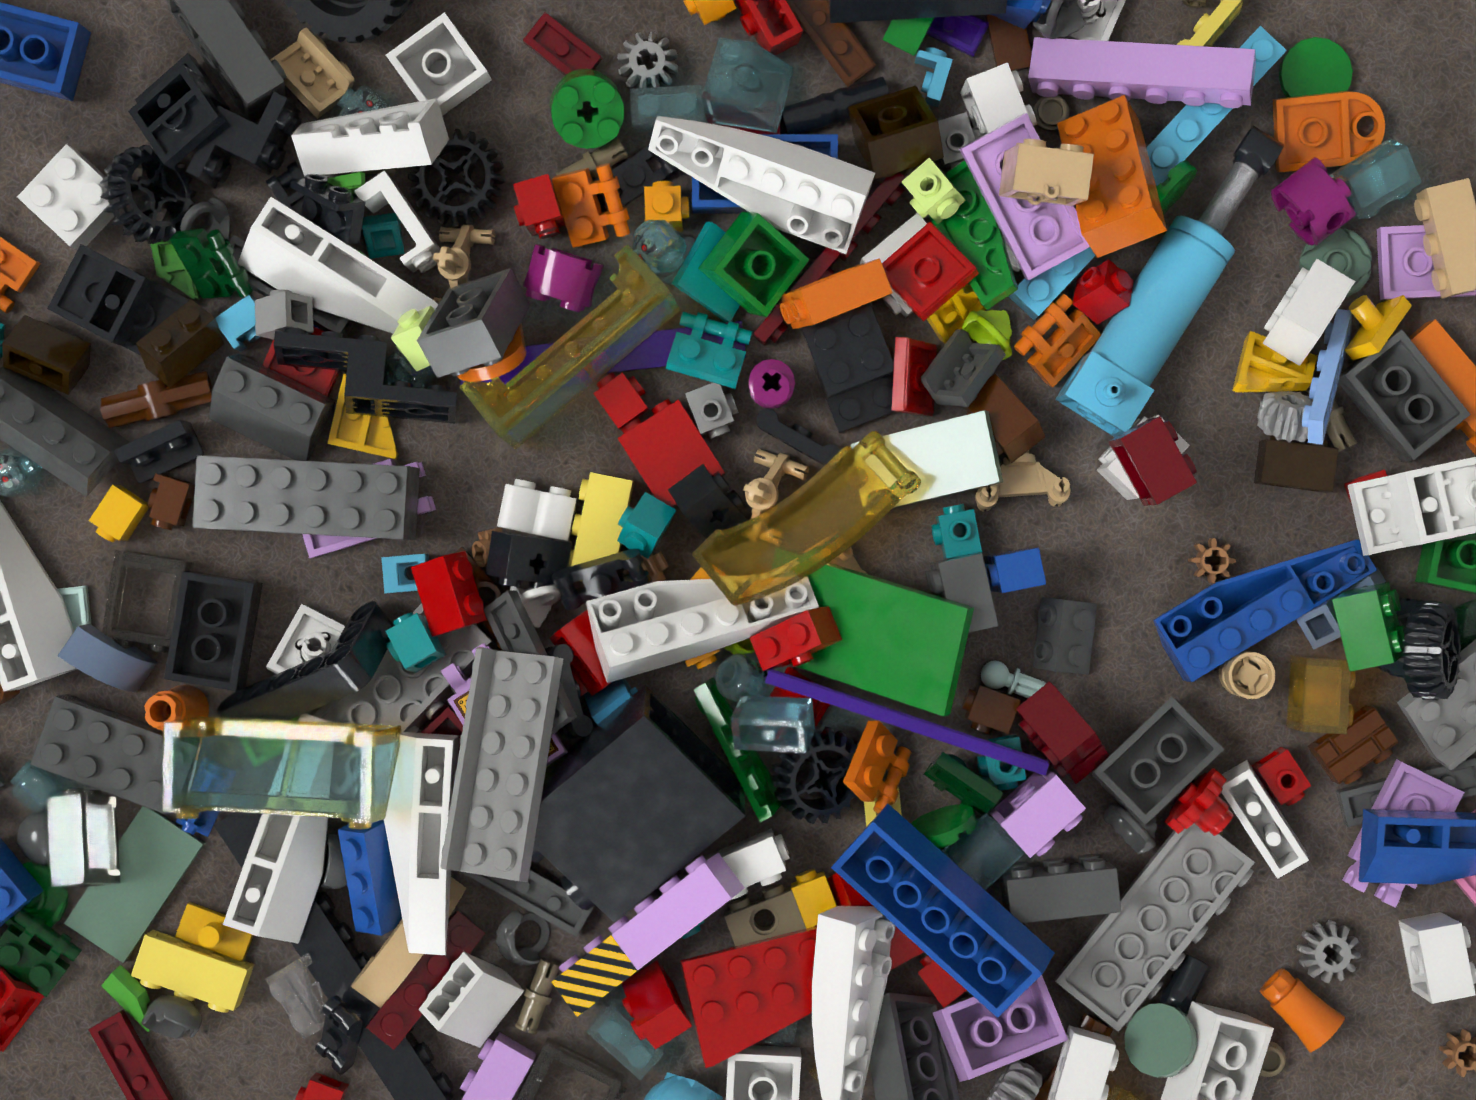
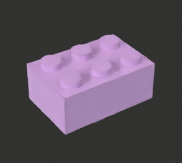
M1048 769L1046 776L1034 772L989 813L1014 842L1031 858L1035 853L1038 856L1046 853L1055 843L1052 838L1062 829L1068 832L1082 820L1083 817L1080 813L1086 808L1060 778Z
M1042 975L998 1018L975 997L933 1012L959 1082L970 1080L1068 1040Z

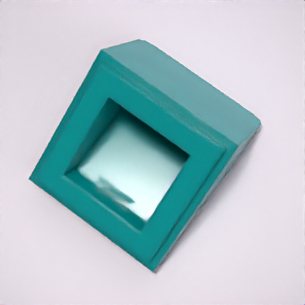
M396 213L363 217L362 229L369 259L405 254L400 219Z

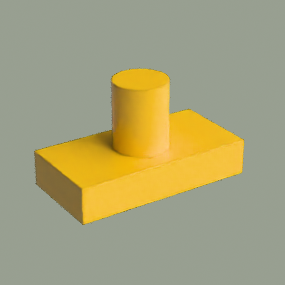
M1363 295L1350 304V312L1362 325L1345 348V352L1353 361L1381 351L1412 306L1405 296L1402 295L1378 303L1375 306L1367 295Z
M189 902L186 905L175 937L242 962L245 960L253 935L223 925L226 915Z

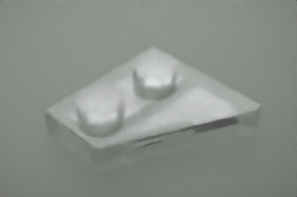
M309 953L304 954L265 978L272 996L280 1002L289 1016L292 1027L301 1034L303 1039L323 1029L325 1014L322 1012V1007L324 1006L323 994L319 982L311 984L306 968L313 963Z

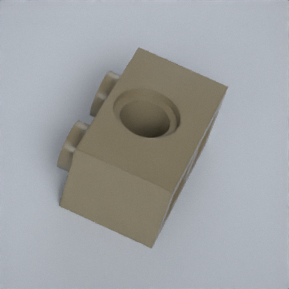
M777 884L763 890L764 897L750 902L747 896L728 904L730 910L724 911V918L735 946L806 929L791 886L783 888L782 884ZM759 910H770L775 916L774 921L768 926L758 925L754 920V915Z

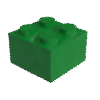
M741 212L698 269L747 312L767 317L810 259L760 214Z
M1476 533L1423 544L1415 582L1476 595Z
M1389 582L1347 590L1332 599L1350 672L1395 663L1402 657L1404 652L1402 642L1405 638L1404 629L1406 626H1400L1397 611L1401 610L1400 599L1396 589L1391 590Z

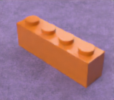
M1434 319L1424 323L1409 338L1471 414L1454 429H1461L1469 438L1466 444L1476 455V366L1438 321Z

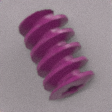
M775 359L763 360L755 365L750 373L748 385L750 396L755 403L763 408H779L785 405L792 397L795 385L794 374L789 366L782 361ZM766 377L769 380L779 379V390L777 392L772 388L768 391L764 390V379Z

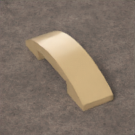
M452 877L449 917L466 890V887ZM403 919L375 957L372 956L350 986L380 1008L423 956V954L409 953Z

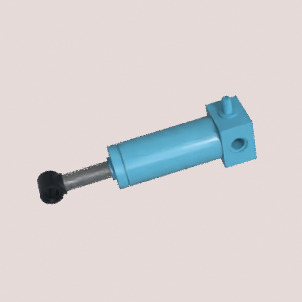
M1255 126L1250 128L1233 154V157H1235L1233 160L1234 165L1201 218L1194 220L1185 216L1175 217L1134 282L1129 306L1113 315L1091 352L1083 356L1056 397V401L1113 437H1117L1130 430L1154 392V389L1150 387L1235 253L1231 243L1221 235L1223 230H1225L1229 220L1237 211L1256 178L1264 176L1280 155L1284 144Z

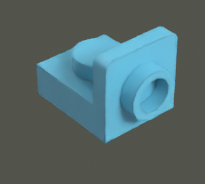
M927 47L925 51H917L915 63L935 69L934 73L926 72L921 92L927 94L925 101L928 105L939 107L953 59L947 58V53L942 50Z

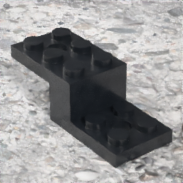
M285 328L284 332L275 331L274 350L278 365L347 371L344 393L346 413L455 424L457 392L450 391L449 387L430 385L428 389L413 388L414 385L412 383L404 381H394L391 383V386L386 385L388 348L387 342H382L379 337L360 335L358 339L344 338L343 334L333 331H325L321 335H311L300 328Z

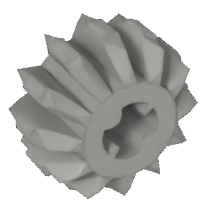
M650 32L648 41H643L642 34L636 33L637 45L626 40L623 45L628 53L618 54V61L626 64L618 69L619 75L621 77L629 76L626 84L630 89L640 82V94H646L648 84H652L654 92L659 93L661 91L659 80L668 86L672 84V78L666 72H678V65L670 62L677 57V52L675 49L666 50L670 44L669 39L666 37L656 44L655 32ZM644 56H649L651 60L658 61H653L654 68L647 70L645 65L639 66L638 63L643 64L642 58Z
M1281 391L1264 394L1263 401L1260 402L1257 426L1263 430V433L1273 435L1277 440L1285 439L1288 442L1292 440L1304 442L1308 439V428L1302 427L1305 405L1312 406L1313 399L1302 395V392Z
M1328 920L1325 928L1318 922L1313 923V930L1316 933L1314 935L1307 931L1302 932L1303 938L1309 942L1308 945H1297V950L1306 954L1299 959V963L1303 967H1309L1308 975L1312 978L1320 975L1323 982L1329 983L1334 975L1336 979L1342 981L1345 979L1343 969L1346 968L1350 972L1356 971V967L1350 963V960L1361 957L1358 951L1352 949L1359 941L1354 936H1348L1350 929L1347 926L1342 925L1337 928L1336 922ZM1327 945L1335 951L1331 958L1323 952Z
M1020 1060L1007 1064L1004 1071L1001 1072L999 1078L995 1081L987 1100H1034L1042 1086V1075L1035 1071L1034 1067Z

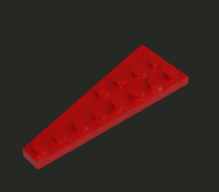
M817 926L680 960L705 1068L715 1066L812 1013V978ZM896 926L890 946L891 970L924 952Z

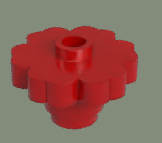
M1212 768L1208 773H1203L1196 781L1187 785L1179 794L1177 802L1165 820L1166 824L1177 834L1184 829H1188L1194 823L1204 833L1209 831L1213 836L1218 835L1234 816L1228 810L1229 805L1219 797L1223 790L1222 786L1227 779L1215 768Z

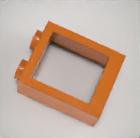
M879 258L855 265L783 294L781 297L783 303L780 304V311L785 322L791 324L792 329L815 325L890 295L893 292Z

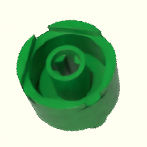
M593 69L574 70L566 74L559 81L551 94L550 111L556 131L566 143L579 148L590 149L603 146L617 137L624 120V105L618 88L604 74ZM589 101L591 106L596 109H592L591 114L585 116L580 109L583 108V102Z

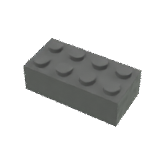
M64 694L54 698L30 765L167 815L178 807L201 743L169 731L159 730L145 722L69 694Z

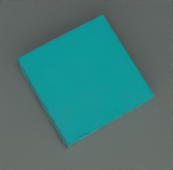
M706 222L671 284L724 322H729L740 305L698 269L726 233L713 222Z

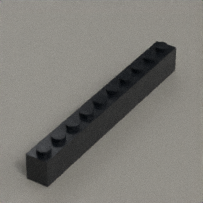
M257 798L214 825L241 868H243L266 802L260 804ZM317 890L300 942H291V944L328 1000L333 996H339L346 1004L345 1009L350 1014L356 1013L362 1019L363 1023L358 1045L394 1100H452L453 1095L451 1091L454 1090L451 1080L443 1071L441 1073L437 1072L431 1063L434 1060V1056L430 1048L423 1041L418 1043L411 1031L414 1030V1026L395 1050L391 1049L365 1028L380 1007L350 986L370 958L365 952L359 954L352 943L355 940L352 930L345 922H338L332 913L335 910L334 903L327 893H319Z

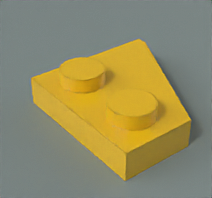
M966 284L927 320L937 337L946 344L956 329H962L963 323L971 311H985L986 308L981 304L971 285Z
M1250 331L1244 341L1232 391H1306L1312 382L1317 355L1309 353L1299 366L1262 344L1266 336Z
M343 374L327 444L397 460L398 452L389 417L346 413L344 398L346 374Z

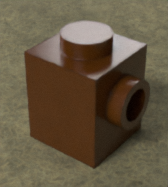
M977 684L975 690L968 689L962 709L967 711L965 718L972 721L971 728L991 735L993 729L1009 734L1017 713L1016 708L1020 705L1021 700Z

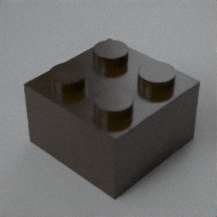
M916 85L848 107L854 142L869 170L875 172L874 179L890 177L897 172L920 166L928 158L932 161L944 158L938 120Z

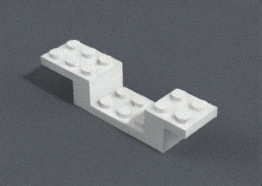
M1476 457L1348 485L1363 556L1476 533Z

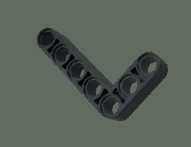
M375 601L362 605L348 620L332 651L232 693L220 703L217 713L240 739H243L359 691L373 678L388 650L387 643L390 642L386 630L392 628L394 624Z

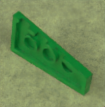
M964 160L945 173V175L966 201L959 206L953 216L942 220L939 224L931 217L930 219L935 227L977 268L979 274L969 284L981 304L989 310L1017 291L1018 287L1003 234Z
M714 677L694 689L696 694L695 702L699 710L707 716L716 739L721 744L761 823L775 814L782 805V801L775 797L774 791L777 787L771 783L772 775Z

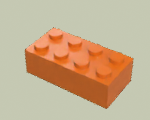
M1125 95L1057 123L1061 144L1083 146V153L1094 154L1088 200L1075 204L1081 233L1097 258L1167 231L1140 120Z

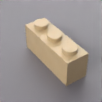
M1466 178L1420 191L1416 194L1417 200H1415L1414 208L1418 220L1423 221L1426 233L1423 236V246L1426 254L1432 258L1434 270L1431 276L1435 290L1437 292L1440 291L1441 299L1476 291V203L1470 179Z

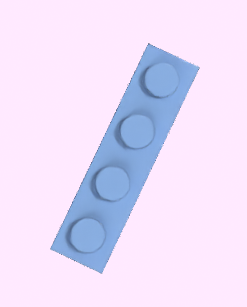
M1338 309L1334 323H1329L1325 330L1324 344H1328L1327 350H1320L1317 371H1320L1319 378H1312L1309 398L1313 399L1312 406L1305 405L1302 418V427L1308 428V443L1323 445L1346 356L1345 348L1348 346L1351 337L1352 313L1350 310Z

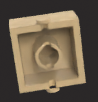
M1024 139L1023 143H1016V146L1004 152L999 196L1028 200L1032 205L1045 202L1073 206L1086 201L1089 195L1094 154L1083 153V146L1061 144L1060 148H1047L1046 141Z

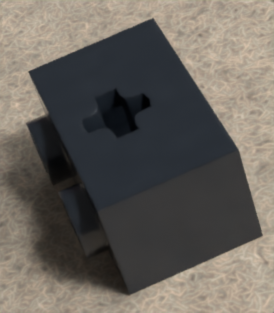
M704 464L668 489L681 512L714 548L749 523L742 512L746 505L734 489L728 493L727 491L731 488L718 471L712 474Z
M492 531L486 574L500 577L499 584L520 587L521 580L530 581V588L549 586L554 584L551 576L556 571L569 566L572 542Z

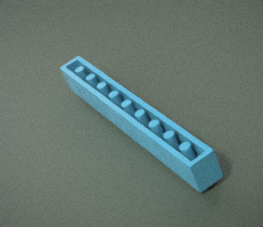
M1261 26L1240 46V48L1255 49L1256 69L1253 86L1287 51ZM1204 103L1201 106L1185 105L1146 147L1155 184H1162L1168 178V172L1178 163L1184 161L1233 108H1225L1216 103ZM1089 247L1030 280L1024 278L1017 285L1018 290L1008 297L1035 320L1094 258V252Z

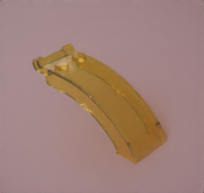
M873 431L866 435L854 448L850 446L842 448L808 482L774 507L732 528L715 530L692 555L731 604L736 606L752 602L798 582L846 551L871 530L906 495L916 491L921 484V479L914 471H908L886 447L885 439L880 433ZM874 454L897 479L891 487L865 461L870 455Z

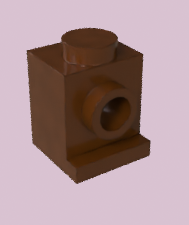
M155 473L153 480L160 483L158 488L152 490L148 500V508L151 509L149 517L153 518L151 525L172 531L174 525H185L195 494V484Z

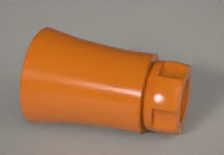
M178 685L168 691L158 692L150 697L144 705L146 711L145 720L149 725L162 731H174L179 734H190L199 730L205 724L209 715V703L206 696L201 690L191 685Z
M1281 968L1276 971L1260 989L1261 994L1271 1003L1270 1006L1296 1033L1309 1052H1313L1325 1044L1337 1032L1345 1020L1344 1015L1325 1003L1299 978L1295 979L1285 969Z

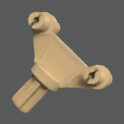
M464 224L461 228L441 227L439 231L442 233L439 234L440 242H455L452 248L442 246L440 253H434L433 260L437 262L440 274L449 280L450 288L467 283L468 274L471 269L470 248L474 243L494 245L495 240L492 237L495 238V230L474 229L473 225ZM434 297L433 300L439 304L442 298Z
M759 448L756 454L766 459L755 456L754 463L769 467L770 469L764 478H757L749 484H745L743 491H745L747 503L752 507L751 522L749 521L738 533L748 536V540L758 544L762 541L780 548L782 542L773 539V537L784 540V533L766 528L765 520L769 510L778 501L779 493L777 488L781 477L786 473L804 481L807 475L797 470L808 473L809 466L790 460V455L784 453L775 455Z
M1028 450L1013 463H1010L1005 457L1000 467L1003 483L979 488L976 492L975 500L978 509L982 512L986 509L987 512L996 505L999 497L1047 494L1050 505L1056 507V504H1058L1059 507L1068 500L1071 490L1068 479L1065 477L1060 479V477L1044 468L1039 462H1036L1035 455L1030 454Z

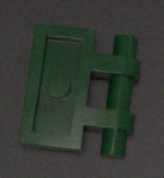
M205 228L176 231L169 239L203 299L230 297L235 290L239 297H246L252 293L253 290L248 283L249 275L243 266H239L233 255L235 249L230 240L224 239L219 229L212 230L208 234Z
M942 752L933 763H930L923 775L935 782L933 786L942 792L945 789L961 800L960 804L973 807L981 815L989 812L1003 795L991 779L983 775H976L966 768V764L962 759L953 754Z
M22 908L14 921L24 927L25 930L22 932L11 924L0 937V966L47 997L70 966L59 956L63 954L74 962L82 949L70 942L73 938L63 933L60 935L44 924L45 919L40 915L36 914L34 917ZM33 936H37L52 947L49 951L33 940Z

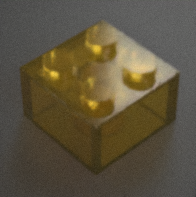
M1290 655L1286 727L1302 732L1347 734V726H1351L1353 722V706L1349 704V689L1353 690L1356 679L1355 671H1349L1347 660L1330 657Z

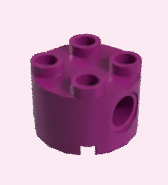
M1315 157L1271 190V197L1278 212L1285 208L1287 215L1292 221L1288 225L1300 239L1311 246L1321 243L1356 215L1353 207L1347 200L1351 196L1349 187L1340 178L1333 180L1328 175L1324 164Z
M535 244L529 270L522 284L523 287L527 288L525 295L545 302L550 300L551 297L560 299V307L580 313L584 311L585 306H592L594 290L604 265L593 263L591 268L592 260L555 248L549 250L544 245Z

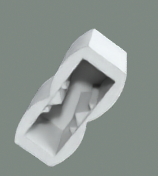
M515 479L514 485H505L497 527L569 542L577 499L570 497L571 490L550 486L549 493L535 490L536 483Z

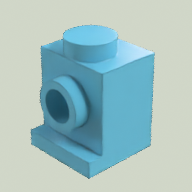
M251 295L246 296L215 318L218 327L231 346L240 352L247 348L243 341L248 339L249 342H253L260 338V336H256L255 300L257 299Z
M429 554L381 557L384 594L418 591L415 580L407 578L406 570L410 566L429 561Z

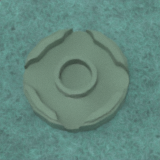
M1339 228L1315 246L1314 244L1311 246L1306 243L1302 248L1299 259L1300 270L1302 267L1310 270L1316 259H1319L1355 281L1345 298L1360 291L1369 280L1372 261L1371 251L1365 240L1352 230Z
M1163 1003L1148 1004L1138 1010L1128 1022L1124 1035L1125 1050L1131 1063L1140 1072L1157 1078L1173 1077L1179 1074V1071L1185 1066L1187 1067L1193 1060L1197 1047L1196 1030L1192 1022L1185 1016L1186 1014L1180 1009Z

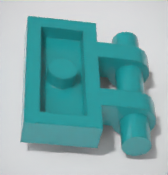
M683 311L679 325L693 330L691 336L676 332L666 369L736 389L746 351L735 349L733 346L735 341L749 345L752 331L739 328L740 324L729 321L728 324L708 319V315L698 312L697 315ZM703 333L724 338L722 345L702 339Z

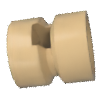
M1244 650L1220 665L1219 679L1222 686L1229 693L1246 699H1258L1265 696L1272 689L1275 682V669L1272 662L1266 656Z

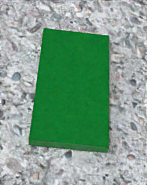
M784 548L775 549L770 576L807 575L819 608L829 606L842 638L841 641L813 653V660L796 667L943 717L951 714L974 607Z

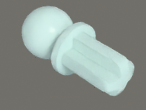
M990 661L981 670V680L986 687L1000 689L1006 686L1008 687L1007 695L1009 696L1015 693L1029 698L1046 684L1044 681L1020 673L1019 668L1015 669L1014 674L1009 673L1007 666L1000 661Z

